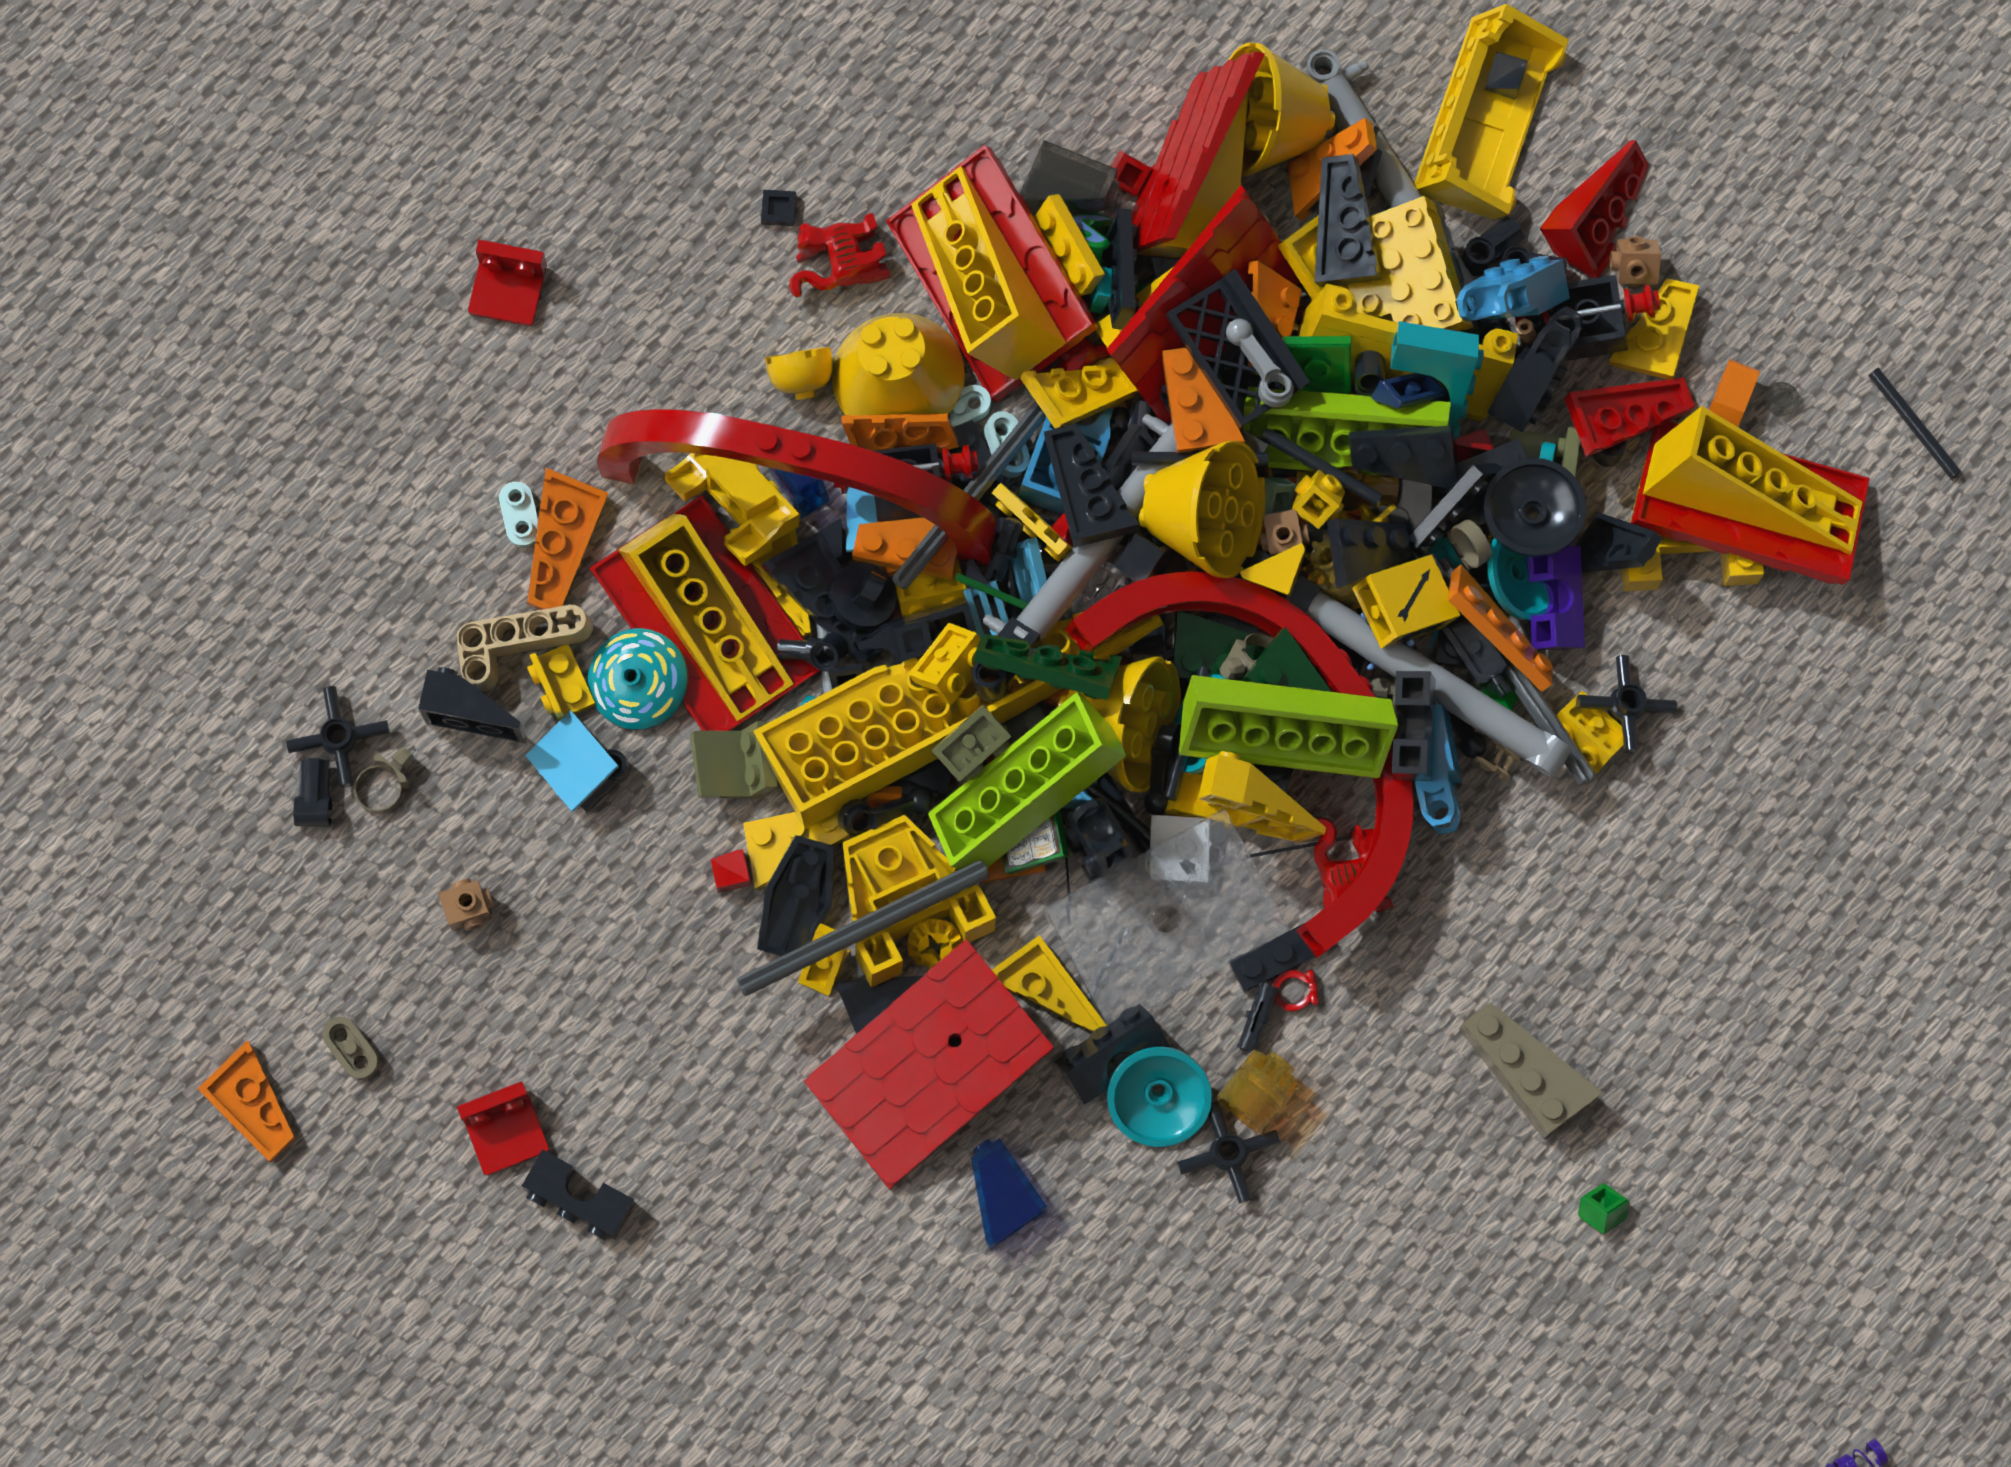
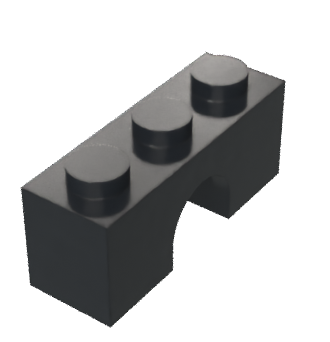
M1396 671L1395 706L1398 714L1397 738L1393 739L1392 774L1397 781H1432L1436 679L1431 671Z
M1138 1004L1135 1007L1124 1010L1119 1018L1107 1026L1099 1027L1093 1031L1091 1036L1079 1045L1066 1049L1062 1056L1054 1062L1074 1095L1085 1105L1108 1089L1110 1079L1107 1075V1065L1115 1054L1126 1051L1132 1055L1143 1049L1170 1047L1153 1016L1141 1004Z
M542 1149L522 1184L523 1189L529 1192L526 1198L543 1208L546 1203L559 1209L556 1215L572 1224H575L577 1219L589 1225L587 1232L603 1241L606 1240L607 1236L616 1240L636 1204L635 1200L605 1183L601 1185L597 1194L589 1200L579 1201L569 1195L568 1185L575 1172V1168Z

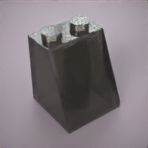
M1043 140L1020 195H1022L1033 217L1047 197L1055 194H1060L1072 216L1079 214H1100L1105 216L1107 211L1113 213L1120 196L1117 193L1121 183L1117 181L1118 169Z

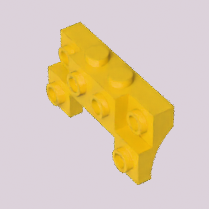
M690 453L678 465L665 472L666 483L684 502L707 490L740 525L736 530L724 536V545L744 566L772 551L773 541L799 527L800 514L780 494L776 484L771 480L768 481L760 473L756 464Z

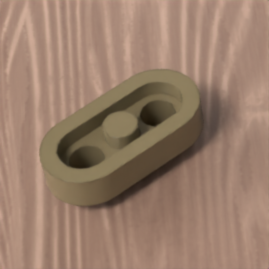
M335 1017L329 1020L322 1032L323 1041L349 1076L356 1080L371 1078L379 1067V1058L376 1052L350 1019ZM340 1030H345L348 1034L346 1040L342 1042L336 1041V1033ZM360 1057H365L368 1060L367 1066L363 1069L356 1068V1061Z

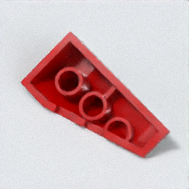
M1630 140L1560 202L1540 227L1552 252L1561 258H1567L1569 264L1591 278H1599L1610 262L1611 251H1616L1617 245L1612 243L1617 228L1625 229L1628 221V218L1624 216L1628 200H1636L1649 167V163L1636 140Z

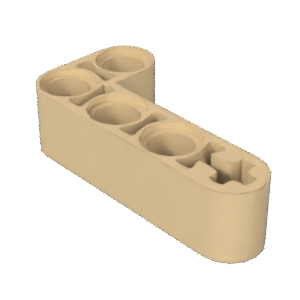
M565 605L464 624L457 633L462 677L481 692L489 691L498 682V656L585 641L593 631L592 620L580 607ZM578 618L580 621L575 623L574 629H571L569 626L573 625L574 619ZM542 623H548L547 632L541 636H535L537 626ZM508 629H515L514 637L510 641L503 642L502 636L504 632ZM482 634L481 643L476 647H470L471 638ZM480 667H486L485 676L479 680H474V672Z

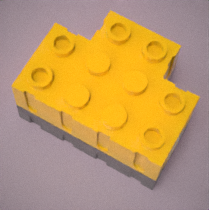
M1422 196L1370 216L1382 280L1348 284L1349 290L1355 296L1357 302L1356 312L1397 323L1402 321L1470 334L1481 332L1477 320L1465 321L1459 316L1457 298L1465 286L1463 282L1465 279L1459 260L1455 256L1454 243L1450 230L1446 226L1444 220L1446 217L1442 207L1427 197Z

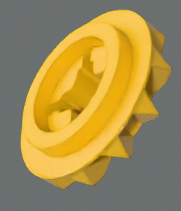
M937 918L927 919L917 924L911 930L907 941L908 953L915 960L917 966H927L928 970H930L962 943V937L958 929L950 922ZM930 935L935 939L936 943H943L940 946L939 955L932 948L926 949L929 947Z

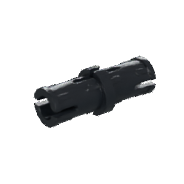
M1263 982L1259 983L1251 1010H1247L1244 1016L1247 1018L1239 1043H1237V1048L1252 1054L1258 1053L1257 1050L1265 1028L1270 1026L1272 1019L1269 1017L1277 995L1280 992L1279 988Z

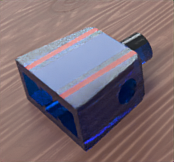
M769 467L772 478L802 519L830 501L824 480Z

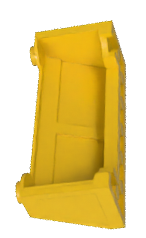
M1508 4L1501 5L1471 18L1414 181V185L1421 196L1492 220L1509 215L1517 201L1515 189L1510 187L1509 184L1547 73L1560 68L1564 63L1567 55L1565 50L1569 41L1568 38ZM1496 52L1528 61L1516 100L1484 90Z
M1326 284L1303 311L1299 336H1351L1352 389H1355V359L1357 355L1364 351L1372 350L1382 354L1385 359V380L1413 373L1390 369L1391 346L1398 323L1356 312L1357 302L1355 296L1348 289ZM1494 329L1484 337L1483 345L1479 344V349L1484 350L1481 369H1475L1473 375H1476V382L1473 394L1466 395L1468 408L1465 418L1482 422L1487 417V412L1514 364L1518 333ZM1436 379L1440 383V385L1446 390V386L1438 379Z

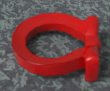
M1294 970L1283 972L1275 979L1272 985L1280 989L1282 983L1290 978H1297L1309 984L1310 993L1297 1004L1285 1003L1278 993L1275 1002L1286 1011L1297 1012L1306 1008L1311 1003L1313 1006L1320 1005L1314 970L1307 971V975Z

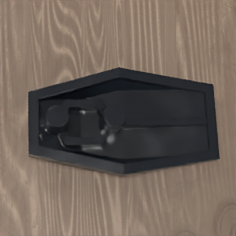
M794 835L765 888L757 950L783 956L812 942L817 927L820 923H824L832 906L833 845Z

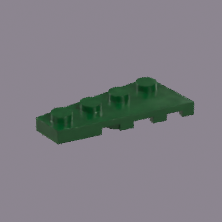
M1184 611L1175 612L1172 663L1177 670L1179 679H1191L1192 675H1196L1199 666L1209 668L1211 670L1210 675H1221L1220 668L1230 653L1236 639L1244 641L1250 633ZM1246 645L1245 651L1252 660H1257L1266 648L1258 645Z
M1286 627L1278 632L1242 679L1245 682L1332 692Z
M983 634L976 649L974 662L981 663L986 668L992 670L1001 669L1015 673L1023 679L1043 681L1058 689L1067 688L1078 691L1089 698L1107 700L1117 676L1122 656L1110 655L1109 660L1093 658L1094 652L1079 650L1078 655L1062 653L1059 646L1046 644L1035 649L1030 648V644L1027 641Z

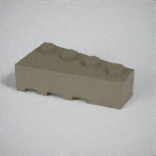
M1491 1002L1464 1021L1459 1028L1543 1139L1603 1094L1600 1089Z

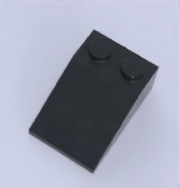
M438 667L437 671L427 669L418 707L426 724L526 744L527 736L521 722L462 676L457 675V671L445 667Z

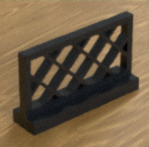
M1236 269L1165 314V317L1239 429L1273 407L1266 404L1260 406L1261 399L1258 389L1262 379L1255 368L1243 365L1245 354L1242 350H1240L1238 364L1220 360L1223 344L1236 346L1225 337L1227 321L1244 319L1251 324L1253 336L1271 361L1281 369L1280 373L1285 374L1292 381L1294 389L1292 397L1301 392L1310 383ZM1216 291L1219 292L1225 301L1224 313L1206 309L1208 296ZM1202 301L1201 307L1194 306L1198 302ZM1185 310L1198 313L1199 318L1196 330L1184 327L1177 315ZM1204 315L1222 319L1219 335L1202 331ZM1200 338L1218 342L1215 358L1202 355L1198 349ZM1219 366L1237 370L1234 387L1221 384L1217 378ZM1242 372L1260 376L1257 392L1239 388ZM1279 383L1282 389L1285 391V387L1281 383ZM1237 395L1255 399L1253 411L1244 417L1236 406Z

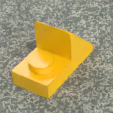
M820 923L812 941L835 931V929ZM848 947L802 969L798 983L830 996L850 952Z

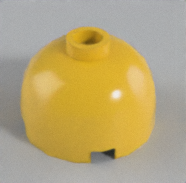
M831 347L807 349L784 355L778 354L764 357L766 370L773 386L782 393L794 394L795 400L815 397L814 390L824 387L830 380L833 371Z

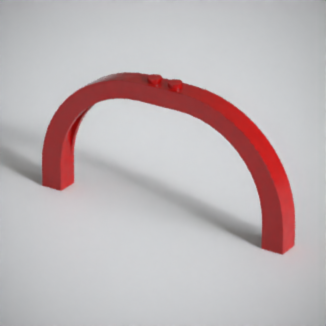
M673 409L627 412L614 417L608 422L597 458V467L601 477L633 485L642 456L667 452L693 453L729 458L837 483L883 498L922 516L942 529L953 540L957 549L958 560L967 562L973 558L977 565L988 567L993 553L991 550L992 544L997 542L998 539L997 522L991 512L973 496L938 476L911 464L862 447L755 421L712 413Z
M1177 572L1139 580L1101 599L1074 618L1065 629L1081 650L1093 652L1133 624L1150 617L1178 611H1205L1231 616L1252 624L1273 638L1281 629L1286 627L1332 692L1376 697L1372 693L1373 689L1369 681L1365 677L1359 676L1352 667L1349 655L1344 650L1338 649L1322 628L1307 614L1276 593L1235 577L1218 578L1206 572ZM1397 731L1393 739L1397 738ZM1393 741L1380 778H1373L1376 799L1375 825L1369 850L1360 870L1351 884L1335 901L1296 930L1316 958L1346 937L1372 914L1394 884L1404 862L1413 823L1412 781H1397L1392 774Z

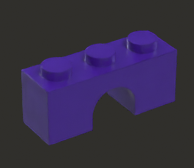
M1567 546L1560 552L1549 556L1528 557L1529 582L1542 584L1549 596L1547 611L1541 615L1531 616L1532 646L1536 650L1585 648L1581 546Z

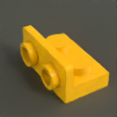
M958 559L955 560L951 580L919 574L907 589H902L894 583L902 617L965 597L963 591L966 590L965 584L955 580L958 573L962 574Z
M948 623L908 675L914 683L937 691L946 703L952 705L973 679L972 668L976 663L974 662V657L981 638L975 632Z
M569 644L560 646L540 656H537L536 653L529 655L532 665L528 666L527 669L534 684L541 683L546 695L540 698L548 716L555 713L559 722L570 710L574 714H578L595 706L594 699Z
M1582 690L1578 695L1587 694ZM1576 696L1557 714V718L1586 758L1595 774H1597L1624 746L1622 726L1605 710L1577 708Z

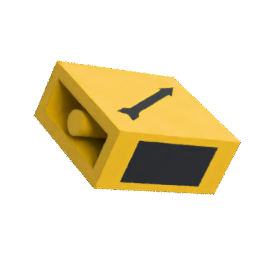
M1432 554L1370 574L1352 588L1380 649L1442 629L1461 616L1459 611L1448 601L1449 590Z

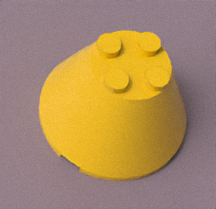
M1259 43L1242 44L1228 59L1236 60L1244 53L1250 54L1255 51L1266 53L1248 92L1241 173L1243 177L1253 175L1316 148L1323 141L1326 132L1331 131L1335 124V114L1333 111H1330L1327 85L1318 83Z
M910 313L885 314L872 318L858 326L847 336L838 349L832 371V387L835 399L844 415L949 414L957 401L960 400L965 382L962 355L954 339L945 329L932 320Z
M1224 441L1165 467L1155 474L1146 475L1143 484L1145 491L1143 508L1139 513L1141 527L1147 528L1154 537L1214 577L1231 578L1238 575L1244 570L1240 566L1246 557H1253L1264 525L1263 515H1265L1266 491L1264 477H1258L1254 463H1258L1257 456L1243 442Z
M1158 656L1120 666L1107 700L1089 698L1081 693L1112 726L1126 754V757L1106 773L1127 790L1139 793L1150 789L1151 749L1157 748L1158 731L1162 725H1167L1170 722L1173 723L1181 701L1180 681L1174 664ZM1070 689L1067 696L1063 695L1060 698L1058 707L1078 691Z

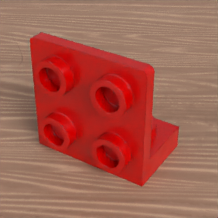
M478 239L475 252L479 265L468 306V313L473 316L532 326L547 269L544 252Z
M522 1081L456 1106L460 1118L467 1128L485 1176L539 1156L542 1149L549 1152L547 1141L529 1093Z

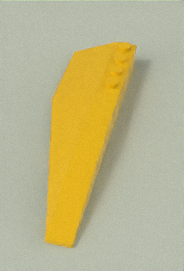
M1083 612L1072 614V618L1058 621L1041 642V645L1059 646L1062 653L1078 655L1081 649L1065 629L1074 618ZM1157 615L1131 625L1093 651V658L1109 660L1110 655H1117L1163 625V621ZM912 658L890 667H886V664L874 667L759 727L753 733L790 804L806 829L840 811L847 802L854 799L861 800L938 759L932 752V749L983 704L1003 724L1061 689L1055 688L1043 681L1023 679L1015 675L1009 683V690L1006 696L995 702H987L977 695L972 679L951 705L946 703L937 691L914 683L908 674L921 658ZM989 676L983 681L994 682L998 677Z

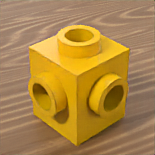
M1320 470L1312 478L1306 475L1294 490L1297 496L1292 508L1317 529L1327 519L1333 520L1344 507L1341 501L1345 490L1342 488L1341 483L1330 474L1325 475Z

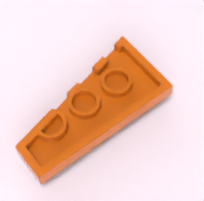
M549 468L545 469L527 605L539 610L563 606L608 492Z
M1462 564L1451 572L1448 601L1543 692L1552 684L1553 666L1545 655L1536 651L1527 638L1516 628Z

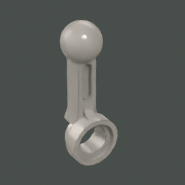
M1235 319L1231 321L1227 326L1226 336L1232 344L1240 347L1261 376L1262 380L1258 389L1260 399L1270 407L1285 406L1291 400L1293 394L1292 381L1285 374L1280 373L1281 369L1271 361L1253 336V328L1247 320ZM1279 382L1286 390L1282 393H1274L1268 388V384Z

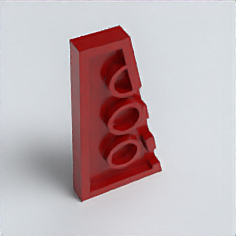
M1684 377L1569 392L1564 398L1586 457L1688 414L1695 407Z

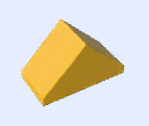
M1300 543L1241 571L1240 574L1248 582L1290 596L1307 551L1303 543Z

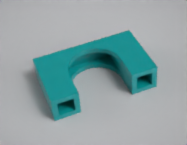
M1399 321L1391 346L1390 369L1428 375L1438 379L1446 386L1447 389L1445 391L1447 395L1431 401L1451 402L1449 426H1452L1454 442L1455 438H1458L1460 434V424H1458V421L1466 417L1468 408L1466 395H1472L1476 382V375H1473L1474 370H1480L1483 362L1484 350L1479 349V335Z

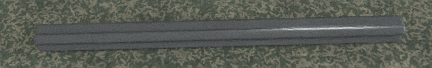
M1037 402L1031 406L963 491L978 501L1046 419V415ZM934 525L895 573L893 582L900 588L907 589L949 536L938 526Z
M1448 558L1440 559L1439 562L1451 578V572L1455 568ZM1501 653L1509 665L1503 673L1504 677L1539 728L1561 739L1573 749L1564 764L1574 779L1581 786L1590 782L1596 776L1594 770L1537 687Z
M978 860L752 970L737 979L739 989L744 996H748L988 878L987 867L981 860Z

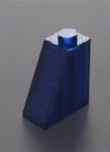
M990 1138L983 1141L973 1149L975 1155L971 1157L984 1238L989 1250L1047 1211V1205L1000 1138L993 1143Z

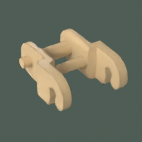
M1492 740L1499 750L1494 761L1490 763L1476 756L1474 762L1480 763L1479 766L1485 771L1497 773L1499 775L1498 778L1501 780L1503 777L1509 779L1510 774L1507 772L1513 761H1519L1520 757ZM1504 754L1507 756V759L1501 768L1497 764Z

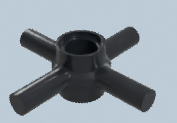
M1619 655L1616 657L1618 688L1610 696L1578 695L1576 706L1582 709L1607 710V713L1622 725L1624 753L1634 754L1638 752L1635 721L1640 718L1643 712L1675 714L1677 711V701L1647 699L1644 690L1638 685L1632 684L1629 656ZM1622 700L1628 702L1631 708L1625 706Z
M329 686L323 688L328 720L323 724L320 734L286 740L288 753L323 747L328 753L335 755L340 787H350L354 783L348 752L353 749L357 740L389 734L390 728L388 720L354 727L349 721L342 719L336 686ZM335 731H346V738L342 742L337 744L330 742V737Z
M1213 1101L1211 1102L1208 1115L1216 1138L1211 1144L1210 1151L1178 1161L1177 1165L1181 1175L1213 1164L1221 1170L1228 1171L1238 1203L1242 1204L1252 1200L1241 1169L1247 1158V1153L1280 1143V1139L1276 1129L1245 1140L1238 1135L1229 1133L1219 1102ZM1224 1144H1231L1236 1147L1238 1157L1231 1161L1225 1160L1220 1156L1219 1148Z

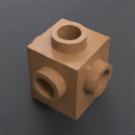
M1639 236L1617 239L1616 251H1611L1610 271H1615L1618 284L1630 287H1638L1642 284H1658L1661 252L1657 240L1645 239Z
M1288 510L1263 515L1266 532L1260 533L1263 552H1269L1270 556L1273 557L1300 543H1303L1304 547L1311 544L1307 524L1301 525L1297 511Z
M471 879L459 880L451 885L452 889L438 893L452 932L465 928L466 931L475 930L483 927L486 920L492 919L489 908L495 906L488 887L482 889L478 880L473 882ZM472 902L470 906L464 907L467 903Z

